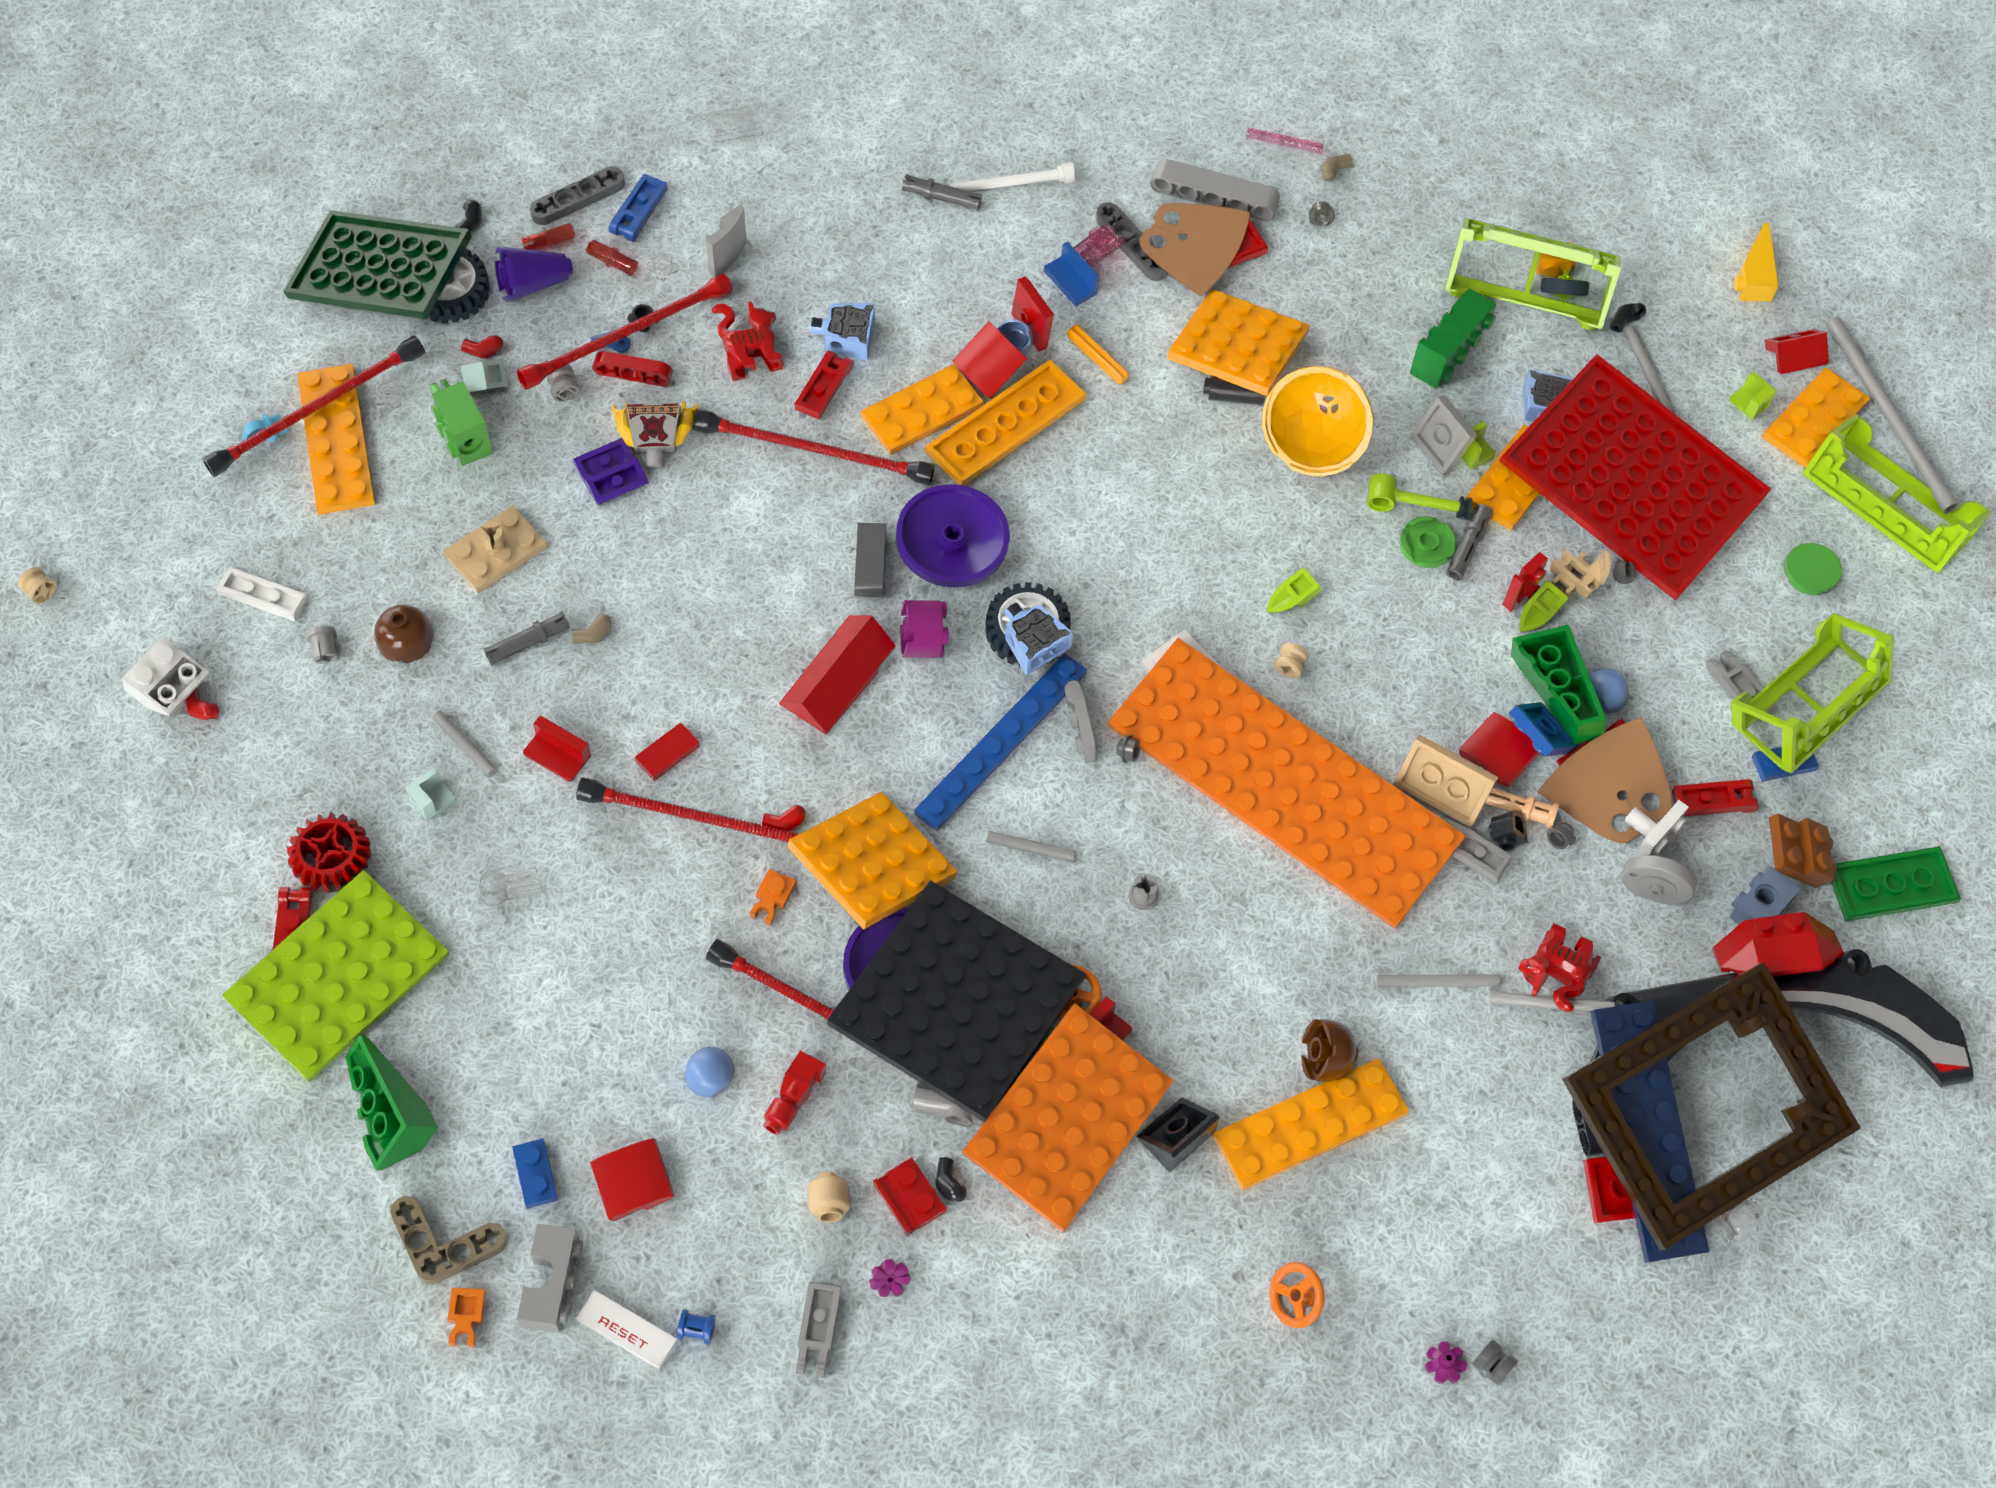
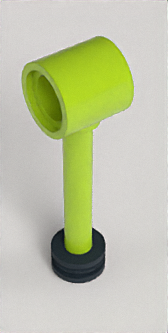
M1385 473L1374 474L1369 479L1366 504L1373 511H1390L1394 508L1395 501L1456 512V518L1461 517L1463 519L1464 517L1465 520L1469 519L1470 513L1473 511L1472 498L1467 500L1466 497L1464 500V496H1460L1459 501L1397 490V479Z

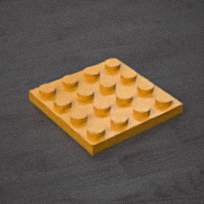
M1211 289L1168 350L1167 359L1268 396L1308 335L1310 325Z
M882 791L789 839L788 848L863 929L913 903L930 880L939 886H943L954 880L958 872Z

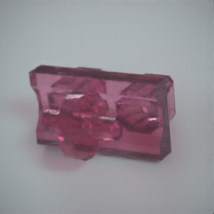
M1105 224L1101 228L1095 227L1090 230L1089 236L1073 248L1093 269L1096 267V264L1106 257H1110L1118 248L1124 245V239L1121 236H1117Z

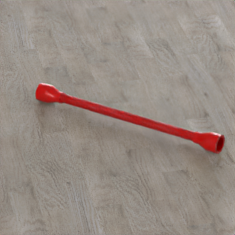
M724 273L713 277L704 287L698 289L697 292L656 310L647 316L641 317V319L635 320L626 326L620 327L611 333L603 335L590 343L588 342L575 350L569 351V353L567 352L551 361L528 364L518 369V380L525 390H529L539 385L548 375L553 374L555 370L596 352L609 344L632 335L700 301L720 299L733 292L732 284Z

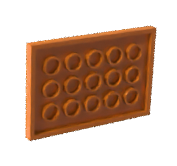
M1074 1003L998 1103L987 1121L981 1125L961 1153L1063 1232L1174 1080Z

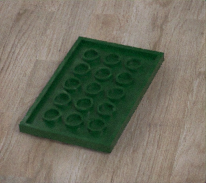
M330 210L283 292L288 299L428 319L472 235L468 229Z

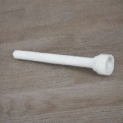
M1066 162L1061 163V166H1057L1054 170L952 183L950 186L971 192L1052 180L1069 184L1075 183L1073 163Z

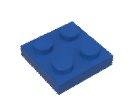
M1542 702L1516 705L1509 712L1514 718L1515 726L1521 732L1526 733L1533 741L1532 745L1535 750L1546 757L1567 754L1579 746L1572 741L1558 720Z

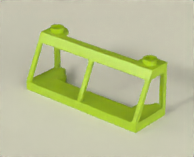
M1464 217L1445 290L1450 291V295L1460 298L1470 288L1487 297L1575 318L1580 323L1581 328L1595 331L1596 328H1603L1621 270V256ZM1488 239L1535 251L1525 290L1521 291L1455 274L1464 240L1486 242ZM1540 253L1591 265L1592 269L1608 275L1609 278L1601 308L1596 310L1530 293Z
M1855 414L1830 432L1802 475L1933 571L1939 573L1978 532L1992 511L1977 501H1968L1953 512L1944 514L1927 485L1869 444L1873 438V429L1867 421ZM1845 448L1897 485L1899 489L1887 499L1843 467L1850 457ZM1903 492H1906L1951 525L1942 522L1933 532L1894 504V502Z
M1832 613L1826 620L1821 621L1817 625L1815 630L1816 643L1754 698L1751 699V695L1744 692L1733 699L1730 706L1732 725L1781 769L1793 773L1892 682L1894 636ZM1843 625L1876 638L1874 649L1867 658V661L1843 641ZM1840 647L1866 671L1823 709L1796 684L1835 649ZM1792 690L1818 714L1809 723H1806L1792 716L1785 721L1766 713V711L1787 692ZM1758 718L1782 728V759L1747 729Z

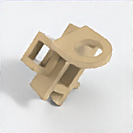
M1603 549L1599 558L1592 565L1584 560L1587 555L1586 552L1583 551L1575 558L1567 550H1563L1558 561L1555 559L1551 561L1550 571L1556 575L1551 583L1567 597H1570L1576 591L1586 599L1600 585H1604L1607 580L1611 564L1609 550ZM1577 570L1583 576L1580 578L1573 571ZM1562 583L1567 589L1565 590L1559 584Z

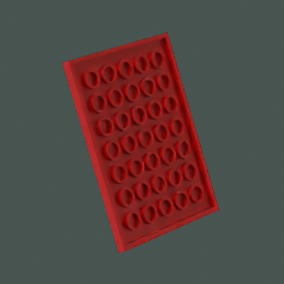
M1598 354L1587 363L1499 460L1500 463L1627 563L1629 561L1632 562L1638 572L1675 601L1771 491V488Z

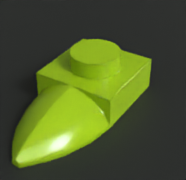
M1302 567L1274 591L1266 611L1267 613L1283 612L1296 605L1301 608L1323 590L1310 573Z
M1546 580L1523 608L1520 616L1519 631H1531L1550 621L1567 602L1569 597L1550 581Z

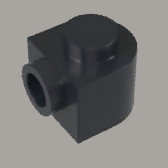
M1512 810L1491 818V824L1488 827L1489 834L1494 841L1498 842L1499 848L1504 851H1510L1519 845L1528 843L1526 824L1518 810Z

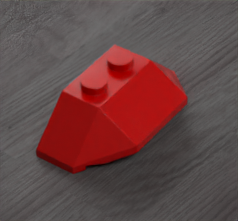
M1800 912L1744 920L1713 947V954L1721 972L1729 973L1732 971L1740 975L1755 965L1764 962L1772 977L1823 970L1833 963L1836 958L1843 955V949L1834 930L1808 913Z

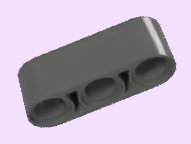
M858 522L854 596L883 597L886 523Z

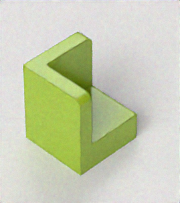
M1753 371L1748 375L1744 385L1730 396L1729 401L1753 420L1771 405L1777 390Z
M1484 421L1471 427L1477 436L1461 457L1470 470L1493 460L1496 454L1483 438L1487 429V424Z

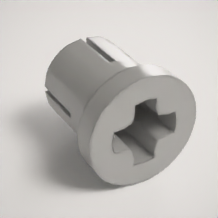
M315 627L306 633L307 641L311 643L313 658L316 663H327L329 658L330 662L338 658L335 645L337 633L334 627Z
M1143 874L1136 877L1134 884L1129 890V901L1139 910H1149L1158 902V883L1154 876L1144 874L1143 877Z

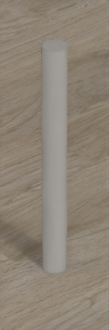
M1633 325L1625 327L1623 331L1657 401L1675 414V410Z
M1499 974L1377 975L1376 981L1377 987H1499L1500 976Z
M1490 992L1491 1004L1558 1009L1551 996L1536 995L1534 997L1529 994ZM1566 998L1574 1005L1573 1011L1590 1012L1595 1009L1616 1006V1002Z

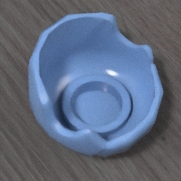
M1017 319L1004 321L997 329L1022 354L1027 356L1033 344L1031 328L1025 322Z
M1596 669L1589 675L1604 713L1620 711L1626 705L1628 684L1620 672L1614 669Z
M708 1046L696 1051L690 1057L686 1065L684 1078L687 1087L696 1095L714 1097L719 1091L728 1088L730 1081H732L735 1067L732 1058L723 1049Z

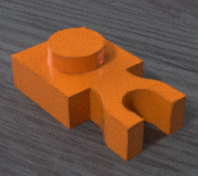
M769 869L756 892V898L761 901L752 907L750 917L756 919L759 912L766 911L768 915L765 919V924L771 926L775 918V908L778 907L784 910L797 885L796 880Z
M451 1289L447 1320L449 1324H455V1327L449 1334L448 1343L450 1347H457V1338L462 1334L468 1335V1347L475 1348L476 1336L473 1331V1325H482L486 1300L485 1289Z

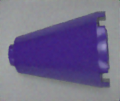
M504 246L497 247L495 254L500 253V260L495 261L499 291L505 289L507 296L502 298L506 302L567 281L569 275L573 273L571 259L566 258L564 253Z

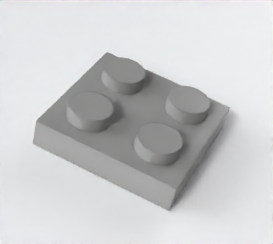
M1443 395L1435 399L1411 436L1442 474H1447L1452 471L1477 434L1448 398Z

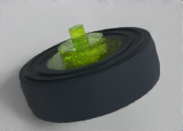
M1564 270L1563 276L1558 275V279L1542 278L1540 292L1556 294L1555 297H1561L1560 303H1566V298H1572V295L1588 296L1590 285L1587 281L1574 280V277L1569 276V271Z

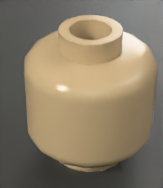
M823 1172L818 1175V1178L809 1183L807 1194L810 1214L824 1223L841 1220L843 1215L850 1209L847 1181L837 1176L834 1172Z

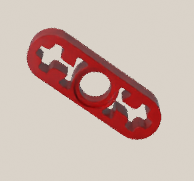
M607 351L597 352L592 364L593 371L598 375L661 387L669 385L673 373L671 366L664 362Z

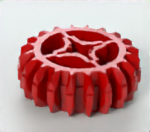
M330 812L328 818L323 819L322 815L318 814V821L312 823L311 820L306 819L307 827H297L296 832L298 836H290L292 846L287 847L288 864L292 868L294 877L300 878L301 884L305 887L310 884L312 890L316 892L322 885L323 890L328 893L331 886L335 885L336 889L340 891L342 889L341 883L346 881L348 884L352 881V876L356 877L362 872L361 869L368 868L369 863L367 859L371 858L372 854L369 848L371 843L369 837L366 836L365 829L359 826L354 818L348 821L347 816L342 814L336 819L335 814ZM343 837L353 842L352 851H347L343 846ZM307 853H311L316 858L317 864L315 868L306 863Z

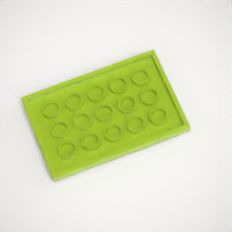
M363 870L225 991L222 997L300 1075L310 1082L349 1047L360 1034H363L450 954L436 938Z

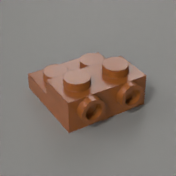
M1779 813L1769 817L1775 871L1814 888L1835 880L1834 876L1837 872V867L1831 857L1833 840L1830 837L1827 826L1809 818L1796 822Z

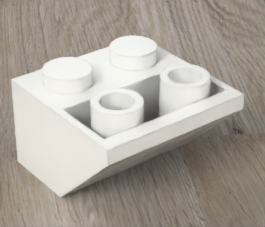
M162 636L122 677L124 691L142 705L153 711L170 716L210 673Z

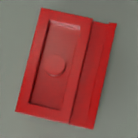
M1540 551L1521 569L1519 576L1515 574L1512 578L1502 604L1510 612L1514 609L1516 602L1520 604L1526 597L1530 599L1540 588L1538 583L1547 572L1544 568L1548 561V558Z
M912 1157L886 1172L881 1178L873 1180L874 1187L907 1236L946 1212L947 1208Z

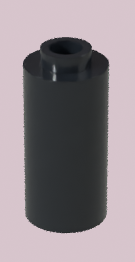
M1213 375L1204 380L1203 394H1208V400L1263 405L1265 395L1227 382Z

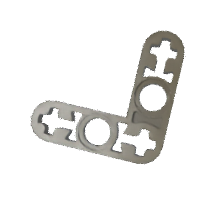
M409 1196L400 1197L391 1206V1217L414 1269L421 1281L426 1284L433 1285L442 1282L499 1254L507 1245V1236L502 1226L497 1223H488L438 1247L416 1199ZM403 1206L413 1209L410 1214L415 1225L409 1227L403 1215L399 1216L402 1213L401 1208ZM490 1232L495 1236L501 1235L496 1238L497 1244L491 1246L489 1242L480 1245L479 1247L482 1252L477 1254L472 1240L476 1239L478 1244H481L487 1240V1234ZM416 1233H424L428 1236L427 1243L421 1248L410 1246V1239ZM460 1246H467L471 1250L469 1258L463 1262L454 1260L453 1252ZM446 1253L452 1267L447 1269V1266L443 1263L436 1267V1274L423 1273L427 1269L426 1264L432 1261L434 1265L444 1262L441 1255Z

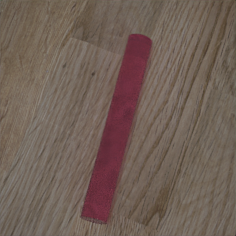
M1248 127L1246 138L1322 154L1324 147L1322 143Z

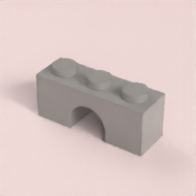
M537 1223L530 1255L534 1264L550 1267L553 1270V1276L549 1283L543 1287H523L517 1321L521 1328L559 1333L561 1323H567L570 1304L566 1303L568 1291L573 1292L576 1283V1272L572 1271L575 1259L580 1260L583 1248V1241L579 1240L575 1228Z

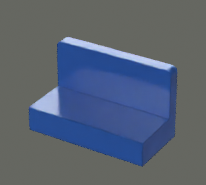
M1066 241L1062 244L1061 256L1046 264L1044 272L1076 307L1097 295L1099 276L1071 244Z

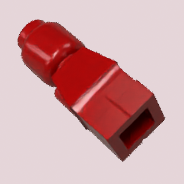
M801 1050L799 1051L787 1072H785L779 1093L780 1097L773 1099L764 1114L765 1122L763 1127L774 1135H779L781 1131H786L798 1113L797 1110L809 1098L811 1089L816 1081L821 1083L825 1077V1063Z

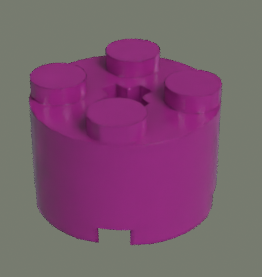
M904 600L901 616L906 617L903 618V625H900L901 653L904 654L903 657L943 658L944 645L948 644L949 636L948 627H943V619H946L947 603L937 600Z

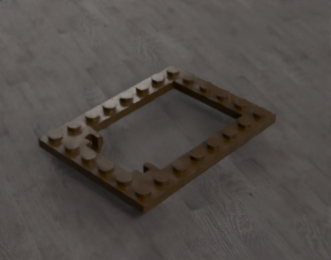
M1764 962L1748 969L1562 1079L1660 1251L1671 1247L1861 1129ZM1727 1020L1738 1038L1745 1037L1763 1028L1803 1098L1796 1101V1105L1781 1110L1792 1131L1673 1203L1609 1090Z

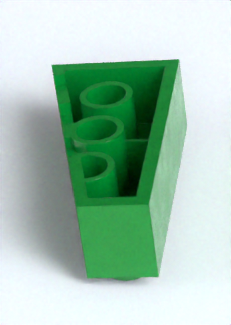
M1469 288L1454 303L1450 313L1446 312L1442 316L1438 326L1434 325L1429 330L1427 339L1423 337L1418 342L1409 374L1436 389L1439 388L1443 381L1448 383L1455 372L1454 367L1456 364L1462 365L1469 354L1468 349L1470 346L1475 348L1482 338L1483 333L1481 332L1484 328L1489 330L1496 319L1494 311L1497 303Z
M1569 624L1514 637L1512 640L1511 657L1575 744L1594 740L1604 734L1607 719Z

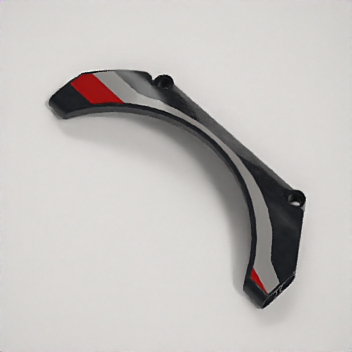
M1853 949L1843 952L1841 957L1836 958L1833 963L1823 970L1773 977L1792 1010H1806L1833 1015L1874 1031L1894 1043L1913 1058L1941 1088L1973 1080V1066L1960 1022L1926 992L1887 965L1872 968L1870 958L1864 951ZM1848 958H1851L1855 963L1854 971L1848 967ZM1733 972L1619 993L1607 998L1605 1001L1616 1002L1618 1000L1627 1005L1654 1000L1658 1022L1737 977L1739 974ZM1597 1045L1590 1062L1600 1057ZM1680 1048V1049L1676 1050L1675 1052L1671 1053L1670 1055L1666 1056V1058H1667V1063H1668V1062L1672 1059V1057H1673L1677 1052H1679L1682 1048ZM1572 1100L1573 1114L1581 1146L1584 1147L1582 1148L1586 1156L1603 1154V1150L1575 1101Z

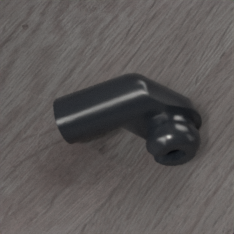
M468 200L464 203L465 219L455 227L468 229L471 232L481 224L482 207L476 200Z
M1638 302L1636 304L1620 306L1611 322L1610 329L1618 333L1622 332L1627 322L1639 320L1646 314L1645 305Z
M941 1157L937 1167L936 1189L947 1200L961 1202L966 1198V1187L960 1185L952 1176L954 1160Z

